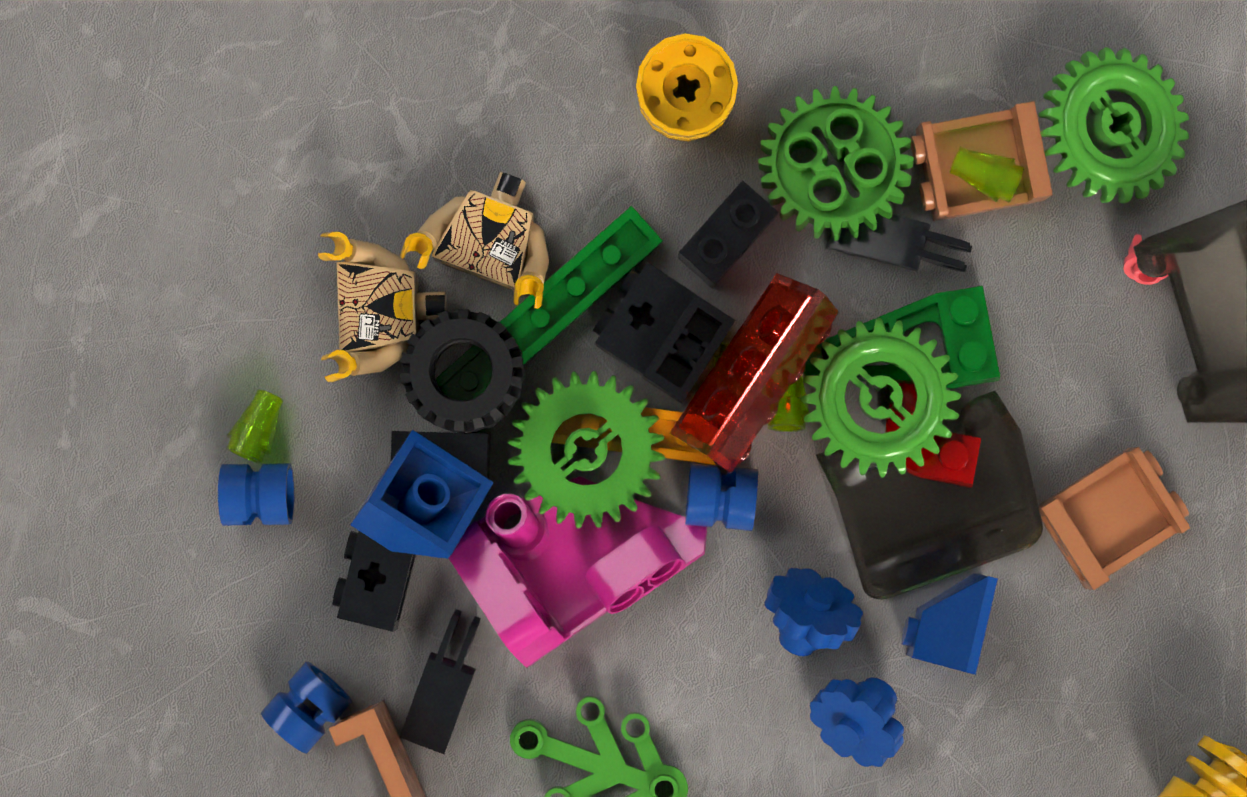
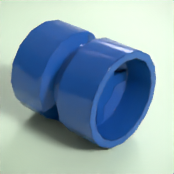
M291 463L262 464L256 472L253 471L249 464L221 465L218 479V507L222 526L251 525L255 517H258L263 525L292 524L295 495Z
M691 463L685 525L712 527L716 521H722L726 529L752 531L757 502L758 469L731 467L727 473H721L717 465Z
M308 661L288 681L290 691L288 693L279 692L261 712L263 719L279 736L305 754L325 734L323 724L325 722L334 723L352 703L348 694L333 679ZM306 698L317 706L313 711L303 703Z

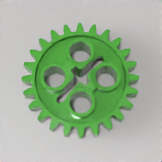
M833 86L830 99H823L819 90L814 89L813 103L807 104L801 97L797 96L795 97V113L783 107L779 110L783 126L776 123L768 124V133L775 140H761L760 143L761 151L770 156L758 159L759 170L771 172L760 178L762 189L776 188L769 194L768 203L771 206L784 203L780 210V219L784 221L795 214L797 216L796 231L800 232L810 223L814 225V238L818 239L824 228H831L834 241H838L841 228L848 227L851 235L854 238H858L860 223L864 222L868 228L874 231L877 229L875 216L877 213L887 219L892 217L893 210L888 201L897 204L904 202V193L897 187H909L911 184L912 176L902 171L913 167L914 157L902 154L910 149L911 139L906 137L896 138L903 131L904 123L900 120L888 124L891 116V107L887 106L876 112L874 110L876 96L871 95L862 104L857 102L858 93L856 88L851 90L847 99L840 98L837 86ZM844 124L852 126L857 133L850 139L840 140L832 134V130ZM814 129H819L825 137L826 144L833 158L837 162L844 160V175L851 186L859 192L858 198H853L850 195L838 168L834 164L828 166L827 151L820 140L813 135L812 131ZM799 148L811 149L816 154L815 158L808 163H798L790 156L792 152ZM872 163L881 170V174L873 179H864L856 173V169L862 164ZM827 186L835 188L840 193V196L834 202L823 203L814 194L818 189Z

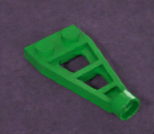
M983 286L935 293L877 317L882 319L886 332H891L898 320L902 321L903 334L907 330L926 322L935 323L940 327L945 355L950 357L949 361L941 368L942 373H956L958 375V378L946 385V388L952 389L999 381L1000 372ZM877 318L863 323L869 333L873 332ZM856 327L845 331L852 338L856 337ZM838 334L824 340L800 343L804 377L820 374L810 363V359L814 357L823 359L822 353H825L822 347L823 342H829L836 347H840ZM894 364L862 367L871 377L883 375L891 377L897 383L914 384L907 373ZM860 375L857 376L860 381L866 382Z

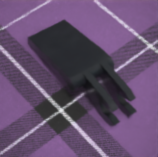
M878 213L875 215L877 220L876 230L872 231L864 222L860 223L858 238H854L848 227L841 228L839 240L834 241L831 232L825 248L896 265L912 271H918L920 262L923 260L960 272L966 271L967 265H964L965 262L925 251L926 240L957 251L971 253L972 246L967 241L929 231L930 224L893 214L890 219H887Z
M455 609L438 653L431 652L399 737L441 754L446 752L476 668L465 665L464 662L480 624L481 618L475 616L471 622L457 661L445 657L462 613L458 609Z

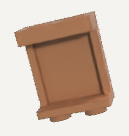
M1035 101L1016 104L1009 110L934 124L931 121L921 122L916 128L917 136H911V150L916 165H923L926 181L919 184L924 211L931 210L933 221L1041 202L1053 195Z
M1131 447L1124 450L1033 508L1084 589H1097L1110 580L1108 576L1174 534L1184 533L1190 529L1185 519L1189 515L1186 505L1175 491L1168 493L1159 479V476L1163 475L1162 468L1148 450L1142 452L1139 447Z
M384 700L346 716L328 728L336 746L364 735L390 797H426Z

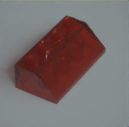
M776 273L670 431V434L731 474L735 467L741 464L749 455L752 442L763 425L769 423L777 413L778 403L789 386L797 382L805 370V362L815 347L821 344L830 334L832 322L839 311L829 298L817 288Z

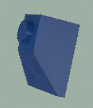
M412 430L373 487L350 525L392 552L448 559L494 482Z
M973 573L918 607L915 618L907 617L903 629L901 644L908 646L906 655L911 658L976 675L998 578Z

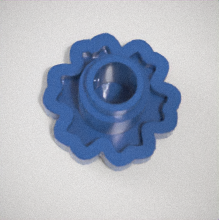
M789 568L785 576H775L767 591V598L764 602L765 607L775 613L772 620L774 625L779 628V641L781 645L790 653L798 656H809L818 649H839L843 641H852L861 626V618L863 616L861 608L852 603L854 599L852 591L843 587L835 578L826 577L822 579L816 571L809 568Z
M871 677L857 684L850 679L842 681L833 679L824 689L818 692L810 703V719L817 727L823 729L820 733L823 742L832 747L841 757L852 755L854 760L861 766H883L888 758L894 757L904 743V727L898 720L892 717L895 713V704L897 702L896 693L889 684L881 679Z

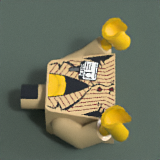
M499 172L491 196L470 190L466 197H454L430 215L417 233L406 237L400 254V258L404 259L406 253L410 251L418 252L422 256L417 268L424 269L427 266L432 250H434L432 258L436 262L513 290V303L515 305H518L520 296L524 294L533 295L535 297L534 308L536 309L542 305L543 284L550 261L544 231L538 224L534 223V214L517 207L526 182L503 172Z
M324 232L320 237L331 238L334 241L335 250L332 254L318 253V257L323 261L342 259L345 261L337 262L339 350L321 357V360H335L339 366L338 373L325 376V379L328 382H335L349 375L356 376L383 372L401 360L402 353H406L409 344L407 341L412 333L416 335L420 330V321H426L427 319L431 321L439 317L438 313L447 311L446 292H419L418 275L409 270L406 260L379 244L348 239L341 232Z

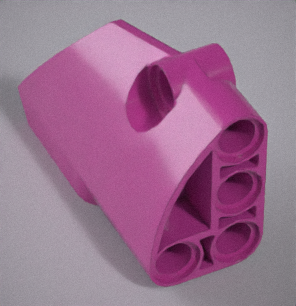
M581 476L569 480L581 485L596 484ZM502 494L495 497L489 503L485 517L479 521L476 520L467 527L448 559L505 646L528 668L605 613L614 614L627 609L703 556L706 548L707 527L685 525L684 516L635 500L638 508L636 512L631 511L623 504L619 505L620 522L614 521L606 511L603 512L602 526L600 528L595 526L591 515H586L582 527L578 529L575 526L574 514L570 512L563 522L558 524L556 522L557 507L555 506L546 513L539 514V508L543 500L541 496L526 501L524 497L520 498L514 494ZM521 514V520L515 527L504 529V524L511 515Z

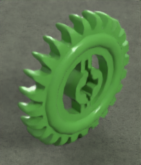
M1108 47L1101 49L1098 52V57L1093 52L1087 51L1080 57L1084 65L1075 60L1066 63L1065 69L1071 76L1057 74L1052 78V82L1057 84L1061 90H1050L1043 94L1045 100H1050L1055 105V107L1042 110L1038 114L1040 118L1053 121V126L1040 131L1041 137L1055 138L1056 141L1055 144L1044 151L1045 156L1061 154L1062 160L1053 169V172L1060 173L1067 169L1073 171L1070 180L1066 184L1067 187H1074L1086 181L1085 190L1082 193V196L1085 198L1093 196L1101 188V203L1112 201L1116 193L1119 195V203H1127L1132 199L1134 191L1137 199H1144L1148 196L1150 187L1154 190L1163 188L1165 183L1163 175L1173 176L1176 174L1177 168L1171 159L1180 160L1185 157V151L1177 144L1189 139V133L1180 128V123L1189 120V116L1187 113L1177 110V106L1184 101L1183 95L1171 94L1170 91L1175 85L1173 78L1165 81L1160 79L1163 72L1160 64L1150 69L1147 68L1148 59L1145 54L1136 56L1132 62L1131 53L1127 48L1119 50L1116 53V57L1112 49ZM1106 91H1119L1129 95L1140 105L1146 118L1147 132L1144 142L1138 137L1141 129V117L1138 111L1129 103L1113 102ZM1090 106L1094 112L1090 114L1086 119L1088 109ZM1113 123L1114 128L1110 130L1109 126ZM1120 147L1127 158L1115 159L1103 154L1101 151Z
M877 318L873 332L869 333L864 324L858 321L856 323V337L854 338L843 329L838 330L840 347H836L829 342L822 343V347L829 357L827 360L815 357L810 359V363L820 374L803 378L804 383L816 389L814 393L801 397V402L816 406V410L807 414L804 417V421L807 423L820 422L821 427L812 435V440L816 441L826 437L831 440L824 452L825 456H830L839 449L842 450L843 455L840 463L842 468L847 467L856 458L859 459L860 475H864L867 472L871 463H876L878 474L883 478L887 473L888 464L893 462L898 472L903 475L906 472V458L909 457L921 467L924 465L921 449L925 448L934 454H938L940 449L933 437L935 435L944 438L952 436V433L942 424V421L959 418L957 412L946 407L948 402L961 398L960 393L946 389V385L955 381L958 375L956 373H942L941 368L949 361L950 357L949 355H942L933 358L931 354L937 345V340L932 339L921 346L918 343L921 334L920 328H915L905 337L903 336L902 321H896L891 332H886L882 319ZM883 362L894 364L905 371L914 383L917 400L914 413L911 415L902 406L903 393L897 381L883 375L871 377L862 367L872 363ZM860 375L870 388L873 387L878 391L884 387L888 388L891 391V395L888 398L889 403L892 405L891 408L895 412L898 411L905 419L902 421L891 409L887 410L883 406L878 407L876 410L871 408L869 403L872 395L868 392L869 388L857 376ZM849 380L860 390L858 403L864 415L878 421L890 418L899 429L881 434L867 431L857 425L847 412L845 403L846 386Z
M573 371L570 377V387L567 388L557 377H553L554 393L552 395L537 387L535 393L540 404L535 406L522 402L521 406L530 416L529 420L514 419L512 421V424L523 432V437L510 438L507 441L509 445L521 449V454L508 460L510 465L524 467V471L514 479V483H531L532 486L525 494L524 499L529 501L541 496L543 500L539 508V514L546 513L553 506L557 507L556 522L558 524L563 522L569 512L574 514L575 526L578 529L582 527L586 515H591L595 526L600 528L602 526L603 512L606 511L614 521L620 522L619 505L623 504L631 511L636 512L638 508L632 495L637 493L645 497L651 496V492L645 486L643 480H659L661 478L658 472L649 467L650 462L665 459L664 454L651 450V445L664 440L665 436L663 434L649 433L648 430L659 420V417L657 415L642 417L641 412L648 404V399L644 398L632 404L630 398L634 386L628 385L620 393L616 392L617 378L615 375H612L604 386H599L598 374L596 371H592L587 384L582 385L577 372ZM593 414L607 420L598 430L581 428L572 432L566 439L564 446L565 457L554 464L552 461L551 443L556 430L564 421L575 415ZM609 428L612 430L611 433L598 442L599 446L594 450L598 458L591 463L587 458H584L580 461L576 460L564 471L561 469L563 465L574 457L573 454L578 450L575 443L577 438L582 437L584 440L589 441L592 438L597 439ZM615 436H620L622 456L617 469L609 478L598 484L590 485L577 484L565 478L575 469L592 471L600 467L607 457V443Z

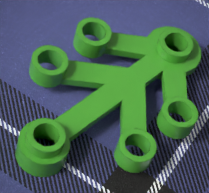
M586 696L578 702L576 716L582 724L588 727L600 754L548 736L546 727L535 719H524L518 722L511 732L510 744L518 756L525 759H533L542 754L593 773L565 787H552L545 793L544 797H550L554 793H561L565 797H590L618 783L638 789L626 797H660L655 792V786L663 780L669 781L674 787L669 797H687L688 784L684 774L675 766L663 764L649 734V721L645 715L639 712L629 713L623 718L621 732L625 739L634 742L645 771L625 763L604 718V704L595 696ZM587 702L597 704L600 709L598 717L593 720L584 718L581 713L582 706ZM631 719H640L644 723L645 729L641 735L632 736L627 732L626 725ZM532 731L537 735L538 744L534 748L528 749L522 746L520 736L523 732Z

